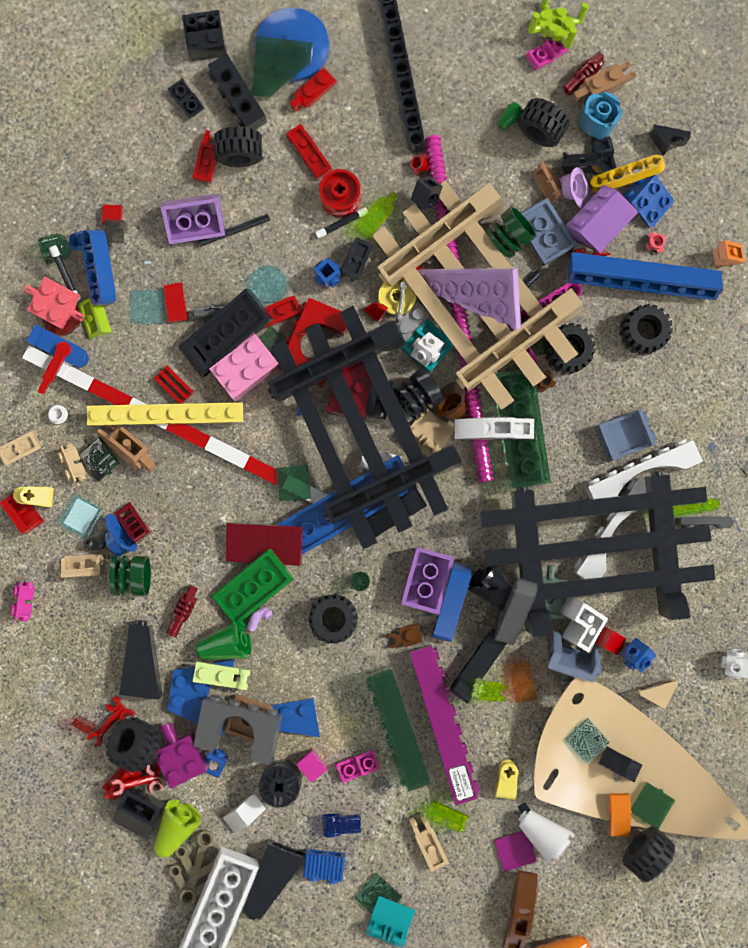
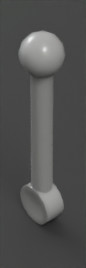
M404 281L400 283L398 314L395 316L398 321L403 319L402 307L405 289L407 288V283Z

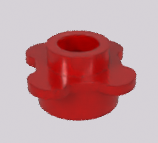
M423 153L421 156L416 155L412 158L410 165L414 175H419L422 171H428V156Z

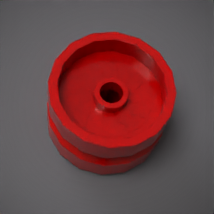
M335 169L323 176L319 184V195L323 209L329 215L337 218H344L358 209L361 201V186L358 178L352 172L345 169Z

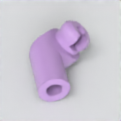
M262 607L253 612L247 629L255 631L261 619L268 620L272 617V611L268 607Z

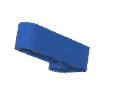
M82 230L72 233L69 236V245L72 250H82L91 302L94 305L113 304L116 301V291L105 232L103 230Z
M453 562L440 613L434 626L433 638L452 642L470 582L471 566Z

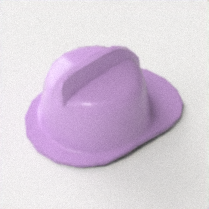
M576 167L572 173L560 178L563 196L566 199L575 200L577 206L582 209L592 198V192L583 171Z

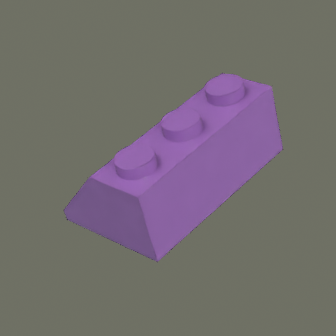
M603 185L566 226L574 241L600 254L638 212L617 190Z
M219 193L162 203L161 211L169 244L225 236Z
M416 547L401 604L439 614L454 557Z

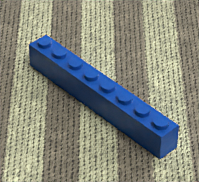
M572 252L567 264L568 283L716 301L723 290L722 273L718 270Z

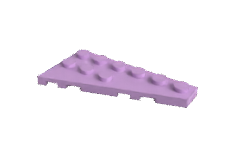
M517 268L417 270L436 296H441L451 303L460 304L461 307L484 317H491L501 324L510 325L515 330L521 329Z

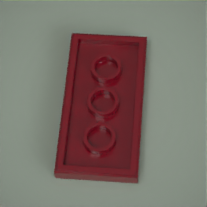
M226 523V561L253 563L267 550L271 549L283 565H302L303 526Z

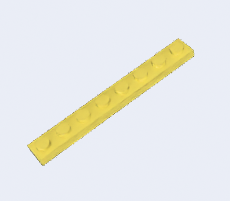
M243 403L87 406L88 426L244 423Z

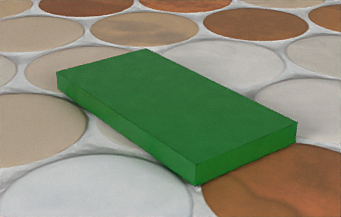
M269 549L212 595V597L231 622L243 621L292 582L294 578L275 553Z

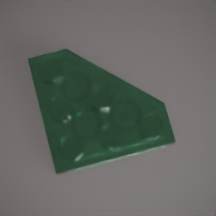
M257 36L251 92L253 96L273 97L278 90L287 85L304 68L308 67L312 62L313 43Z

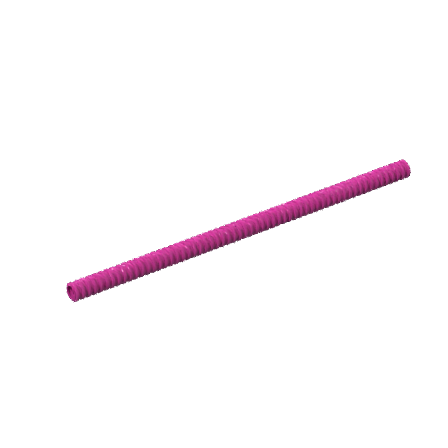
M430 135L424 139V143H426L425 148L427 149L426 154L428 155L427 160H429L428 165L430 166L429 175L441 184L447 180L446 170H444L445 165L443 164L444 155L441 153L443 151L442 143L440 142L441 137ZM439 198L435 207V211H437L436 216L438 217L436 219L437 222L450 213ZM455 238L447 244V247L459 260L457 255L459 251L456 249L458 245L455 244L457 239ZM451 303L452 318L471 342L472 336H470L469 319H467L469 315L466 313L468 309L461 307L460 304ZM457 351V354H459L458 359L460 360L459 365L461 366V370L463 367L467 365V363L460 355V353ZM479 384L470 391L465 387L466 397L464 400L467 401L465 406L468 407L466 412H468L467 418L469 419L483 418L482 416L484 415V412H482L483 406H481L482 400H480L481 395L479 394L480 389H478ZM471 439L473 441L471 445L474 447L472 452L475 453L473 458L476 459L474 464L477 465L475 470L478 471L476 476L479 478L477 482H490L494 480V477H492L493 471H491L492 465H490L491 459H489L491 455L488 453L490 449L487 447L489 443L486 440Z

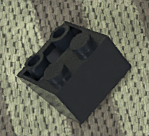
M219 10L182 15L187 52L191 61L221 57L227 53Z
M136 787L128 788L116 809L112 822L148 839L166 803Z

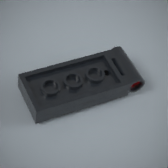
M246 288L187 340L181 343L178 349L199 376L203 378L211 373L210 368L251 336L261 331L273 318L251 289Z

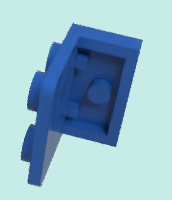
M657 175L635 181L623 193V197L637 210L639 216L648 227H654L674 202V199Z

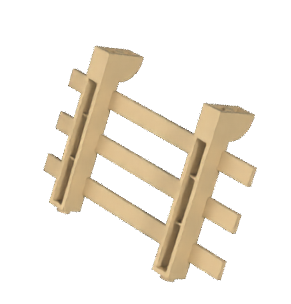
M445 180L440 184L443 188L439 198L450 213L434 225H431L416 204H413L403 214L419 236L402 249L385 226L372 235L388 256V259L378 266L380 271L378 276L384 284L388 282L390 286L402 278L405 279L466 361L467 365L456 373L458 377L456 381L462 389L466 387L470 391L482 383L502 410L511 404L514 399L494 373L513 359L533 387L540 383L546 376L526 349L542 337L547 339L565 364L577 356L578 353L558 326L581 314L583 303L574 291L570 289L543 308L518 276L519 304L530 319L521 325V329L511 331L505 323L501 324L491 317L480 315L499 341L480 355L417 271L416 267L435 255L444 269H464L447 247V244L465 232L492 268H512L478 223L482 218H491L502 211V201L497 191L488 183L466 201L462 202Z

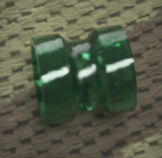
M356 572L351 578V585L357 591H364L370 585V578L365 572Z

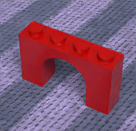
M310 297L307 302H303L300 309L302 315L300 319L295 320L293 325L295 331L292 337L289 336L286 341L297 367L311 361L301 351V341L306 334L305 329L320 323L321 328L328 329L342 336L345 335L347 328L339 313L341 310ZM323 380V381H321V382H319V383H317V384H315V385H317V386H319V387H322L323 384H324V382H325V380Z

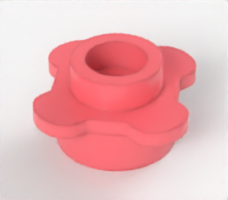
M654 232L649 233V240L645 245L646 249L649 251L655 250L658 253L663 252V245L666 241L665 235L655 234Z

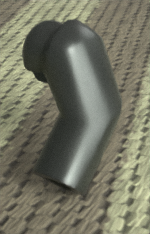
M103 529L99 538L86 539L84 547L90 551L103 549L106 546L105 535L108 530Z

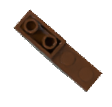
M518 870L509 905L511 912L502 948H524L526 940L529 941L537 896V873Z

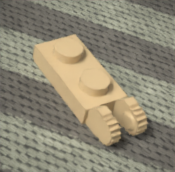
M423 812L420 814V818L426 827L425 829L419 831L417 822L413 817L409 821L431 872L449 864V861L433 827L430 826Z

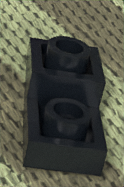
M183 78L167 89L189 119H192L205 109Z

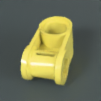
M18 487L13 493V498L19 504L52 507L54 488Z
M510 759L502 760L499 764L495 784V797L515 800L518 769ZM511 767L512 770H509V773L506 774L505 770Z

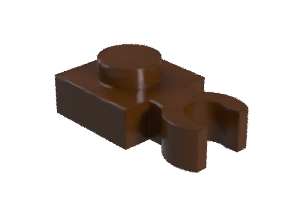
M417 623L399 628L400 634L389 633L387 635V638L394 637L396 639V642L391 644L390 648H396L401 642H403L404 647L423 642Z

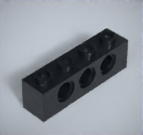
M226 53L209 63L210 72L208 76L213 84L215 82L218 84L219 88L217 90L223 99L226 97L229 102L227 106L232 114L236 113L238 117L236 120L239 126L256 130L267 123L266 115L228 54ZM226 77L231 78L229 81H222ZM234 93H240L238 97L232 96ZM244 108L250 109L246 113L241 112Z

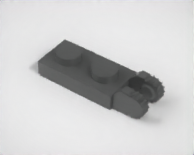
M729 516L676 517L675 525H682V528L694 527V525H710V528H713V525L716 528H731L734 525V520Z

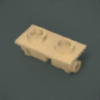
M68 444L65 446L66 449H64L61 445L57 456L59 462L64 463L66 468L64 474L67 481H71L72 485H74L76 479L79 482L86 480L85 476L87 474L82 462L74 464V461L80 460L76 447H73V444Z

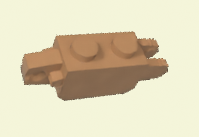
M630 61L621 65L617 63L585 79L583 84L580 85V89L573 93L572 98L574 102L578 103L585 99L587 101L589 96L594 93L602 94V92H608L613 94L619 91L625 83L635 79L637 76L635 71L627 75L623 73L632 66Z
M106 426L112 432L110 435L102 429L96 432L106 442L107 447L133 469L136 470L142 467L149 473L155 469V463L150 460L151 455L148 453L147 447L122 426Z

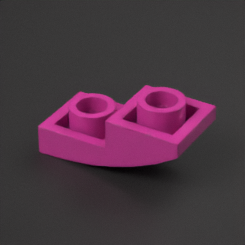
M550 38L542 46L528 51L526 58L536 71L567 53L569 49H566L562 42L552 41L553 38Z
M374 750L358 754L335 764L342 783L380 769Z

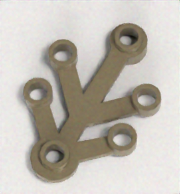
M207 829L202 830L197 837L199 848L194 865L187 854L188 848L186 845L182 844L179 847L185 850L184 854H180L178 849L175 851V855L180 858L190 877L188 885L181 874L182 867L180 864H173L169 870L170 875L174 877L180 888L178 897L180 903L184 906H192L197 902L198 895L202 893L205 883L195 887L197 880L210 873L216 859L215 857L212 862L201 868L206 849L212 844L214 839L213 833ZM207 834L209 840H204L202 836ZM178 868L179 873H174L172 869ZM190 892L192 897L187 898L185 894Z

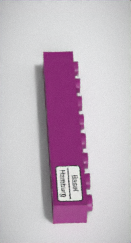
M431 644L410 650L411 659L455 805L478 799L477 792H480L477 780L473 781L471 773H474L471 761L467 762L465 754H468L466 743H461L459 735L463 733L460 723H455L454 716H457L454 704L450 705L448 697H451L448 685L444 686L442 680L446 677L443 667H439L437 660L440 659L438 650L433 648Z

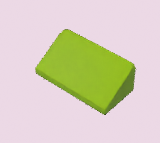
M90 298L78 304L80 312L85 315L83 321L89 339L112 332L103 305H94Z

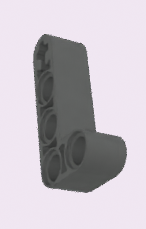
M519 578L516 579L503 612L499 611L497 614L494 640L510 645L515 644L537 592L536 583Z

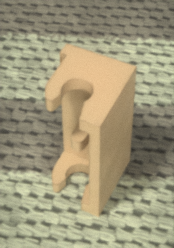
M36 430L0 446V457L5 466L41 448L40 446L43 444L37 439L38 433Z
M104 554L64 556V558H61V578L105 575Z

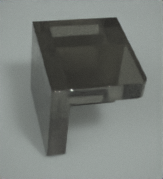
M105 220V234L108 247H112L113 243H124V233H128L127 223L124 220Z

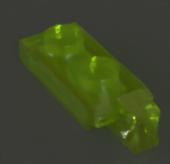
M392 191L387 198L383 196L379 198L358 222L355 229L369 240L393 212L395 206L392 204L398 195Z

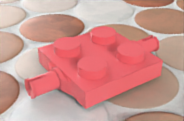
M44 277L37 289L28 284L25 286L24 292L33 296L27 311L61 329L64 328L67 320L71 317L80 322L83 320L80 317L84 318L85 315L75 310L76 303L80 297L79 294L47 277Z

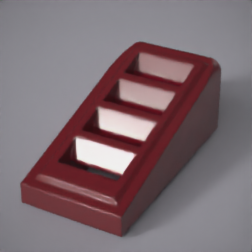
M131 502L114 513L135 544H138L153 533ZM130 509L131 513L123 518L121 515ZM134 515L135 519L127 524L126 520ZM138 521L139 525L131 529L130 527ZM142 527L143 531L135 535V532Z

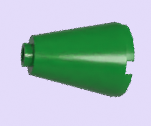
M237 620L201 639L195 647L196 655L202 660L249 658L248 655L252 653L250 634H246L244 631L247 628L243 621Z

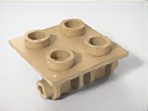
M427 409L428 413L425 415L421 414V418L417 421L415 420L410 427L422 453L429 456L443 448L455 429Z

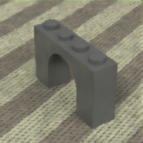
M210 695V697L203 699L193 747L209 751L218 748L223 723L228 717L238 716L247 720L254 731V743L250 761L270 765L274 761L283 714L278 713V710L267 708L266 710L259 709V706L255 704L242 705L238 700H221L222 697L217 695Z

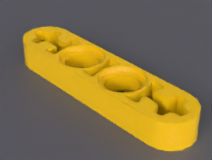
M652 155L598 174L591 179L592 190L597 193L603 185L615 189L656 175L665 168L664 158L661 155ZM636 169H642L638 173H633ZM619 175H622V176H623V177L620 178V179H617V180L614 179L616 176H619Z

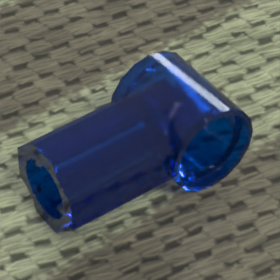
M330 813L322 816L323 837L334 838L339 837L341 834L361 833L360 815L340 816L336 813Z

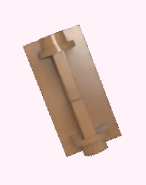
M543 162L537 166V169L531 171L545 198H548L550 203L564 197L562 188L548 163L545 164Z

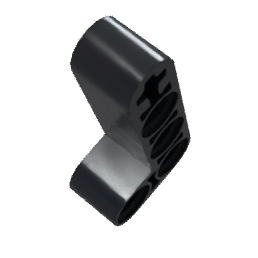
M494 628L488 632L449 688L452 694L466 704L474 697L477 691L476 687L507 645V643L494 640Z

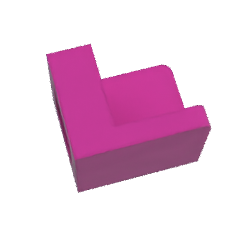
M311 749L296 764L310 782H314L327 771V765L314 749Z

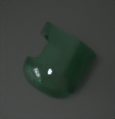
M55 233L38 238L39 249L47 266L55 263L49 250L51 246H57L62 260L70 256V245L63 234Z

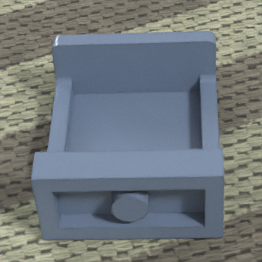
M642 409L595 427L609 462L656 444L655 433L652 429L650 430L648 416Z
M554 631L548 644L547 668L593 683L595 677L599 676L602 670L599 646L594 645L592 652L587 653L563 645L561 633Z

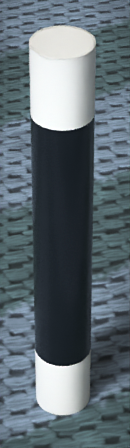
M366 207L316 231L317 238L319 239L367 215Z
M57 246L49 247L67 289L77 293Z

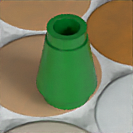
M514 101L508 104L497 125L505 131L518 120L523 108Z

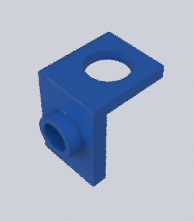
M217 748L209 751L206 755L208 765L211 760L220 763V767L216 771L209 768L206 772L219 778L229 756Z

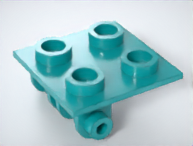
M379 896L365 934L402 948L406 944V936L416 910Z

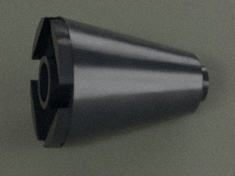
M499 566L485 567L483 570L479 568L470 578L468 590L490 603L488 590L511 588L512 585ZM498 605L496 607L504 610L505 605Z

